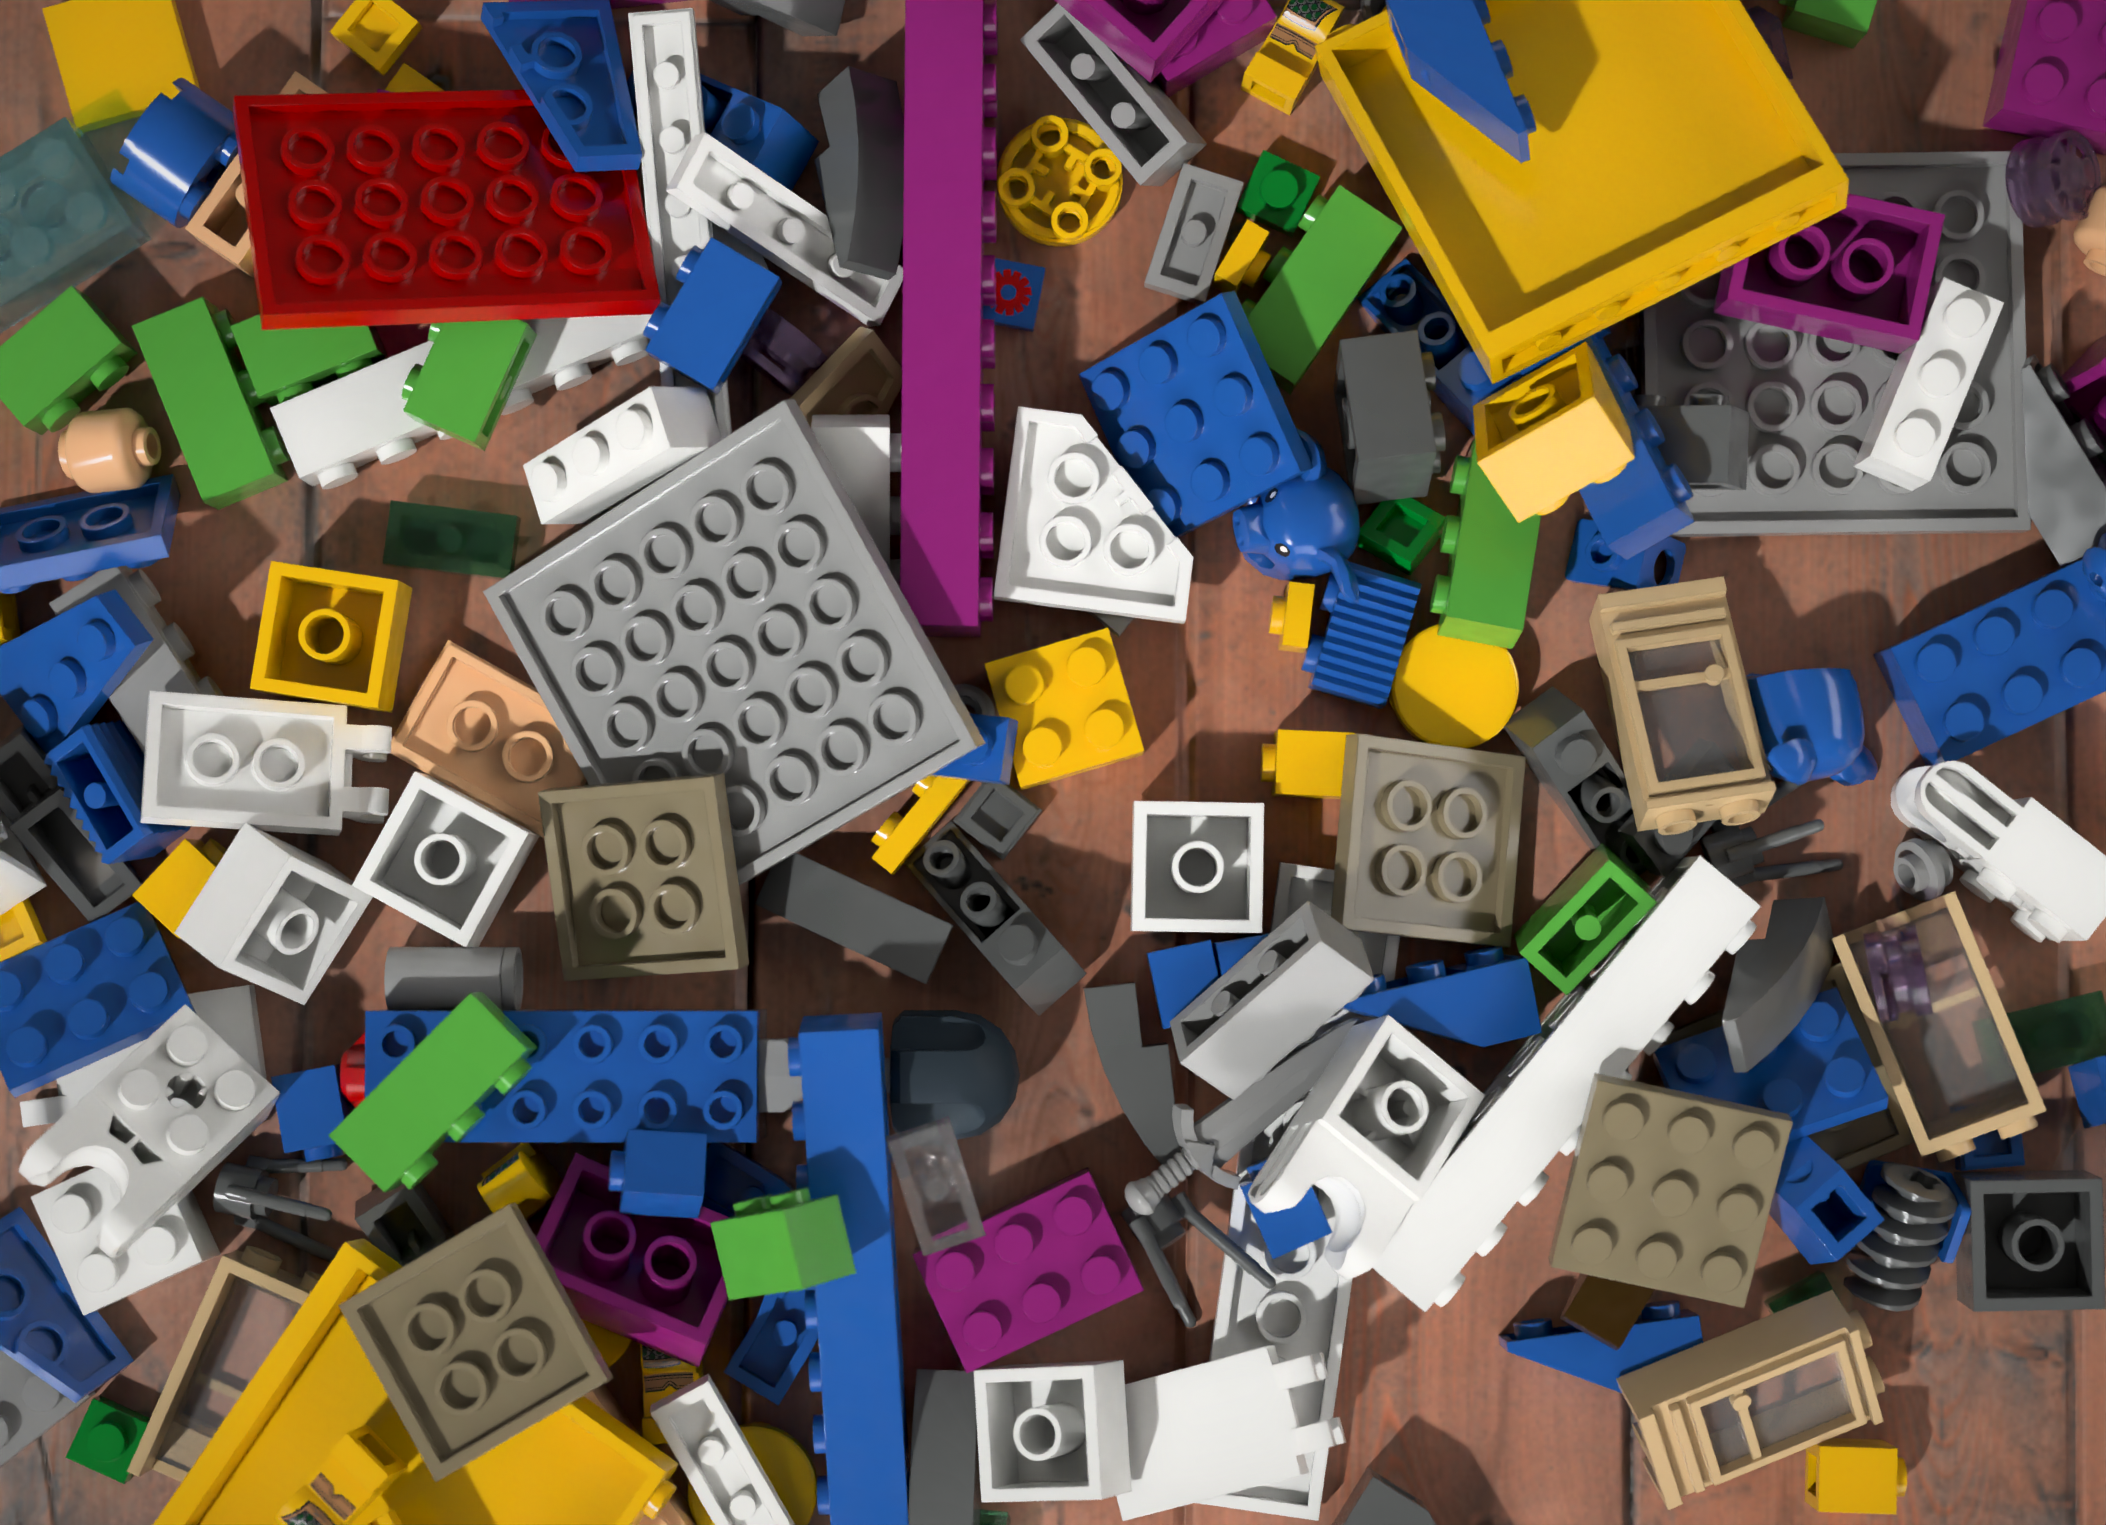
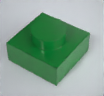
M1263 150L1235 212L1292 238L1321 176Z
M1413 498L1382 501L1360 528L1357 546L1411 576L1442 536L1446 517Z
M101 1395L94 1397L66 1458L125 1484L133 1476L127 1470L150 1418Z

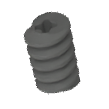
M1888 1162L1883 1164L1880 1172L1881 1177L1888 1184L1876 1185L1871 1195L1875 1203L1879 1205L1874 1207L1885 1220L1857 1244L1860 1249L1849 1251L1845 1262L1856 1274H1850L1845 1277L1844 1286L1853 1295L1866 1303L1881 1309L1899 1312L1910 1310L1918 1305L1922 1295L1921 1286L1926 1284L1931 1272L1930 1264L1936 1261L1940 1250L1938 1243L1945 1239L1949 1227L1947 1221L1954 1217L1958 1203L1950 1188L1932 1173L1904 1163Z

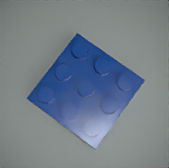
M1235 291L1217 295L1078 374L1117 463L1120 466L1122 465L1154 506L1155 512L1176 538H1180L1314 468Z

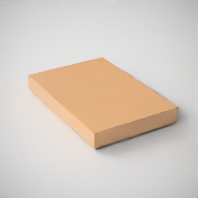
M450 640L446 642L391 740L392 755L529 829L544 838L538 792L549 788L588 784L537 689Z

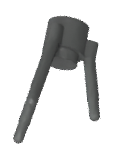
M1781 781L1775 785L1776 792L1768 807L1803 784L1796 785L1792 782ZM1719 819L1711 826L1712 833L1702 836L1699 840L1705 860L1737 887L1756 881L1839 871L1843 868V861L1838 858L1754 867V865L1764 862L1762 852L1822 831L1825 825L1820 819L1795 825L1757 838L1751 826L1740 830V825H1724L1721 819Z
M254 1155L248 1157L246 1165L227 1162L221 1169L216 1182L213 1208L215 1212L233 1215L235 1225L259 1230L331 1263L338 1250L263 1217L269 1216L274 1209L302 1217L328 1221L332 1217L331 1210L312 1205L311 1203L279 1196L278 1179L269 1177L271 1173L344 1171L348 1168L349 1163L344 1158H326L306 1162L305 1158L268 1159Z
M1184 1191L1173 1198L1168 1193L1163 1194L1164 1197L1160 1199L1161 1201L1155 1207L1154 1213L1150 1215L1138 1214L1130 1206L1121 1213L1122 1218L1140 1245L1144 1247L1163 1288L1166 1290L1174 1308L1178 1310L1186 1327H1194L1197 1321L1163 1252L1165 1248L1187 1233L1180 1223L1184 1219L1190 1222L1264 1287L1272 1289L1276 1285L1275 1278L1201 1214Z

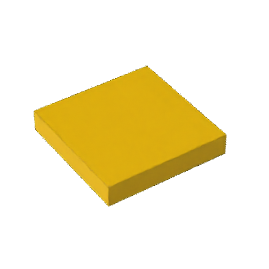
M69 0L42 8L76 129L81 133L141 116L160 93H163L172 100L180 92L172 83L178 78H184L200 89L175 0Z

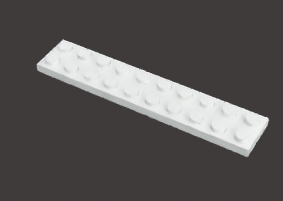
M1280 862L1270 932H1273L1308 900L1331 916L1335 870ZM1351 931L1362 939L1372 973L1384 974L1385 981L1394 980L1400 936ZM1340 1009L1322 1024L1308 1041L1300 1043L1288 1055L1339 1023L1354 1017H1359L1365 1022L1374 1018ZM1312 1088L1238 1152L1236 1174L1241 1177L1240 1182L1250 1178L1246 1169L1247 1166L1271 1155ZM1239 1185L1238 1190L1233 1189L1227 1236L1276 1280V1285L1272 1289H1267L1224 1253L1209 1362L1274 1344L1280 1363L1322 1352L1329 1378L1290 1388L1300 1427L1331 1419L1334 1414L1352 1278H1343L1330 1267L1324 1256L1326 1246L1333 1233L1272 1259ZM1312 1185L1333 1232L1335 1227V1209L1332 1201L1321 1188ZM1329 1448L1304 1454L1309 1471L1307 1474L1196 1503L1319 1521Z

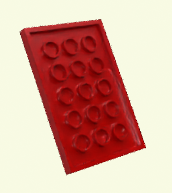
M524 89L234 95L233 117L262 330L653 314L660 304V293L637 170L575 172Z

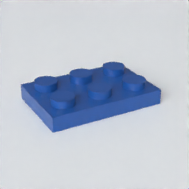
M174 474L150 478L142 487L136 489L100 493L84 491L0 508V592L4 594L18 593L30 588L35 583L60 578L66 581H79L94 575L97 571L127 566L132 569L144 568L153 565L161 558L169 557L181 497Z
M136 902L0 962V1071L8 1090L14 1098L148 1039L185 1004L197 1015L154 916L140 902Z
M1837 987L1818 993L1815 1001L1797 1026L1771 1053L1748 1072L1734 1073L1723 1026L1662 1046L1653 1052L1654 1063L1665 1088L1788 1114L1793 1121L1788 1142L1888 1108L1889 1097Z

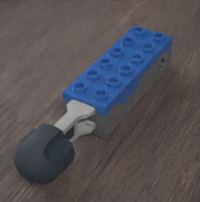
M382 1009L365 1011V1032L343 1053L341 1059L340 1086L342 1095L356 1108L453 1010ZM767 1009L501 1010L538 1047L526 1059L533 1068L506 1095H503L496 1089L479 1106L486 1114L485 1117L459 1142H625L627 1129L707 1134V1142L757 1143L767 1137V1112H785L792 1108L793 1101H800L803 1098L801 1076L790 1077L788 1038H767ZM903 1010L893 1022L890 1058H885L887 1093L890 1094L892 1127L903 1140H958L978 1136L1003 1119L1015 1101L1020 1072L1015 1049L999 1027L981 1015L957 1010ZM449 1136L444 1142L455 1141Z

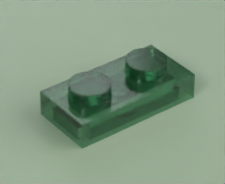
M391 500L383 564L391 567L502 580L513 573L515 569L521 518L515 515Z
M2102 990L2006 1013L2031 1074L2106 1055V1004ZM1987 1017L1971 1021L1988 1084L2018 1078L2014 1066L2010 1067L1995 1031L1998 1027L1994 1018Z

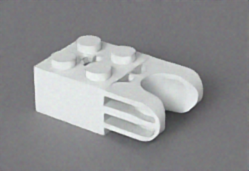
M1954 760L1936 763L1932 766L1928 765L1909 769L1893 785L1891 807L1897 818L1922 839H1933L1940 843L1947 851L1951 862L1964 872L1959 879L1961 883L1981 899L1991 903L1994 898H1997L2011 909L2014 914L2010 921L2028 937L2040 943L2045 938L2058 943L2061 941H2087L2106 917V855L2034 798L2028 797L2013 800L1974 768Z
M185 1004L27 1150L18 1172L30 1183L39 1186L50 1184L62 1173L74 1167L88 1165L101 1168L110 1174L118 1184L121 1197L120 1202L103 1220L102 1230L97 1235V1245L109 1257H119L174 1204L177 1205L268 1118L280 1092ZM172 1098H178L188 1103L176 1108L170 1101Z
M1386 1015L1353 1025L1253 1181L1248 1192L1249 1200L1265 1214L1294 1207L1312 1185L1321 1188L1330 1197L1335 1209V1227L1326 1246L1324 1256L1330 1267L1343 1278L1350 1279L1359 1276L1374 1266L1413 1203L1422 1200L1484 1099L1485 1094L1391 1016Z

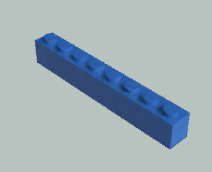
M882 1012L803 1016L798 1032L799 1037L788 1038L790 1077L801 1076L803 1101H793L792 1103L794 1141L805 1140L807 1164L797 1165L796 1188L808 1187L811 1199L838 1195L856 1269L855 1274L816 1285L815 1290H805L806 1329H818L819 1352L809 1353L810 1391L822 1392L823 1414L813 1415V1445L815 1454L826 1453L827 1475L817 1477L818 1514L830 1515V1525H909L910 1464Z

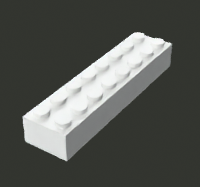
M1701 856L1683 858L1666 879L1660 878L1651 889L1657 903L1568 995H1563L1540 1023L1542 1033L1531 1035L1483 1092L1485 1094L1484 1099L1422 1200L1413 1203L1383 1254L1372 1267L1424 1312L1434 1302L1439 1307H1443L1451 1300L1466 1279L1459 1272L1475 1252L1484 1257L1495 1247L1507 1230V1226L1501 1220L1517 1201L1526 1206L1538 1195L1549 1179V1176L1543 1170L1558 1151L1567 1156L1576 1148L1594 1073L1631 1081L1632 1075L1626 1071L1629 1065L1642 1050L1646 1054L1651 1055L1673 1030L1674 1025L1667 1019L1683 1001H1686L1689 1005L1696 1002L1715 979V974L1709 970L1710 967L1725 950L1731 955L1736 953L1755 931L1757 925L1750 919L1761 906Z

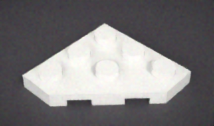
M1018 406L994 600L1184 624L1186 621L1194 557L1180 539L1173 535L1153 509L1154 506L1122 465L1120 466L1112 457L1083 415Z

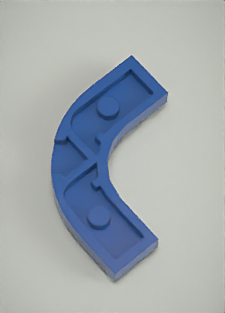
M712 1142L706 1151L704 1198L701 1205L727 1217L735 1216L733 1203L767 1194L774 1196L795 1190L780 1176L727 1143ZM815 1286L803 1290L765 1295L756 1319L725 1368L724 1373L779 1406L818 1340V1329L807 1330L805 1323V1290H815Z

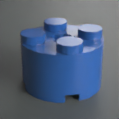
M178 78L172 83L180 92L172 100L163 93H160L138 119L119 152L129 159L125 172L122 174L113 168L110 180L116 187L176 228H182L190 222L238 153L233 111L186 79Z

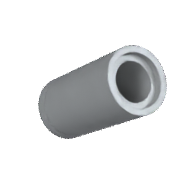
M390 947L386 956L384 974L388 1010H454L470 993L483 992L500 1010H519L523 995V959L520 947Z

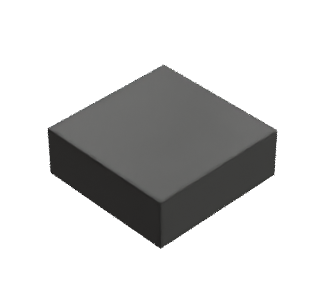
M983 782L953 822L1000 859L1004 860L1042 812V809L1010 784Z

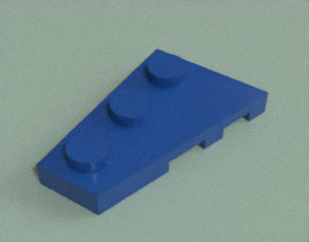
M610 1L483 2L482 22L574 171L639 169L642 150Z
M116 589L96 595L0 646V695L23 723L25 729L47 754L79 728L90 723L154 638Z
M20 1206L0 1219V1350L71 1401L77 1403L126 1369L134 1359L98 1311L83 1316L57 1255Z

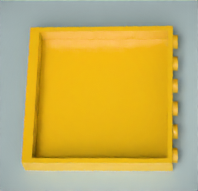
M1485 0L1491 22L1483 26L1491 43L1499 39L1502 40L1514 74L1513 77L1506 79L1513 97L1525 95L1536 123L1537 131L1528 134L1530 160L1523 163L1516 160L1411 78L1390 27L1387 6L1384 7L1381 13L1357 25L1347 24L1335 29L1323 42L1315 45L1322 79L1492 385L1845 209L1847 205L1849 185L1847 175L1740 0Z
M363 1238L347 1241L343 1244L153 1525H280L274 1518L282 1506L308 1482L306 1479L330 1455L328 1452L346 1433L364 1425H367L408 1467L350 1525H367L393 1509L402 1525H638L645 1514L654 1520L672 1497L677 1486L668 1480L679 1463L587 1397L582 1396L435 1482L339 1307L341 1303L403 1267Z

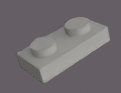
M1183 163L1144 282L1145 288L1198 305L1205 303L1244 182Z

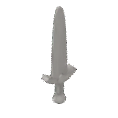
M1354 1017L1333 1026L1278 1062L1264 1079L1255 1082L1235 1100L1229 1097L1195 1123L1193 1121V1108L1186 1104H1173V1128L1181 1152L1174 1154L1172 1159L1169 1158L1166 1164L1160 1165L1158 1170H1154L1150 1176L1129 1182L1125 1187V1198L1128 1205L1141 1215L1154 1213L1155 1207L1161 1201L1160 1199L1164 1197L1163 1194L1169 1193L1172 1187L1175 1188L1179 1182L1186 1179V1176L1193 1174L1194 1170H1199L1216 1183L1238 1190L1241 1177L1233 1171L1225 1170L1221 1167L1314 1087L1351 1027L1365 1021L1359 1017Z

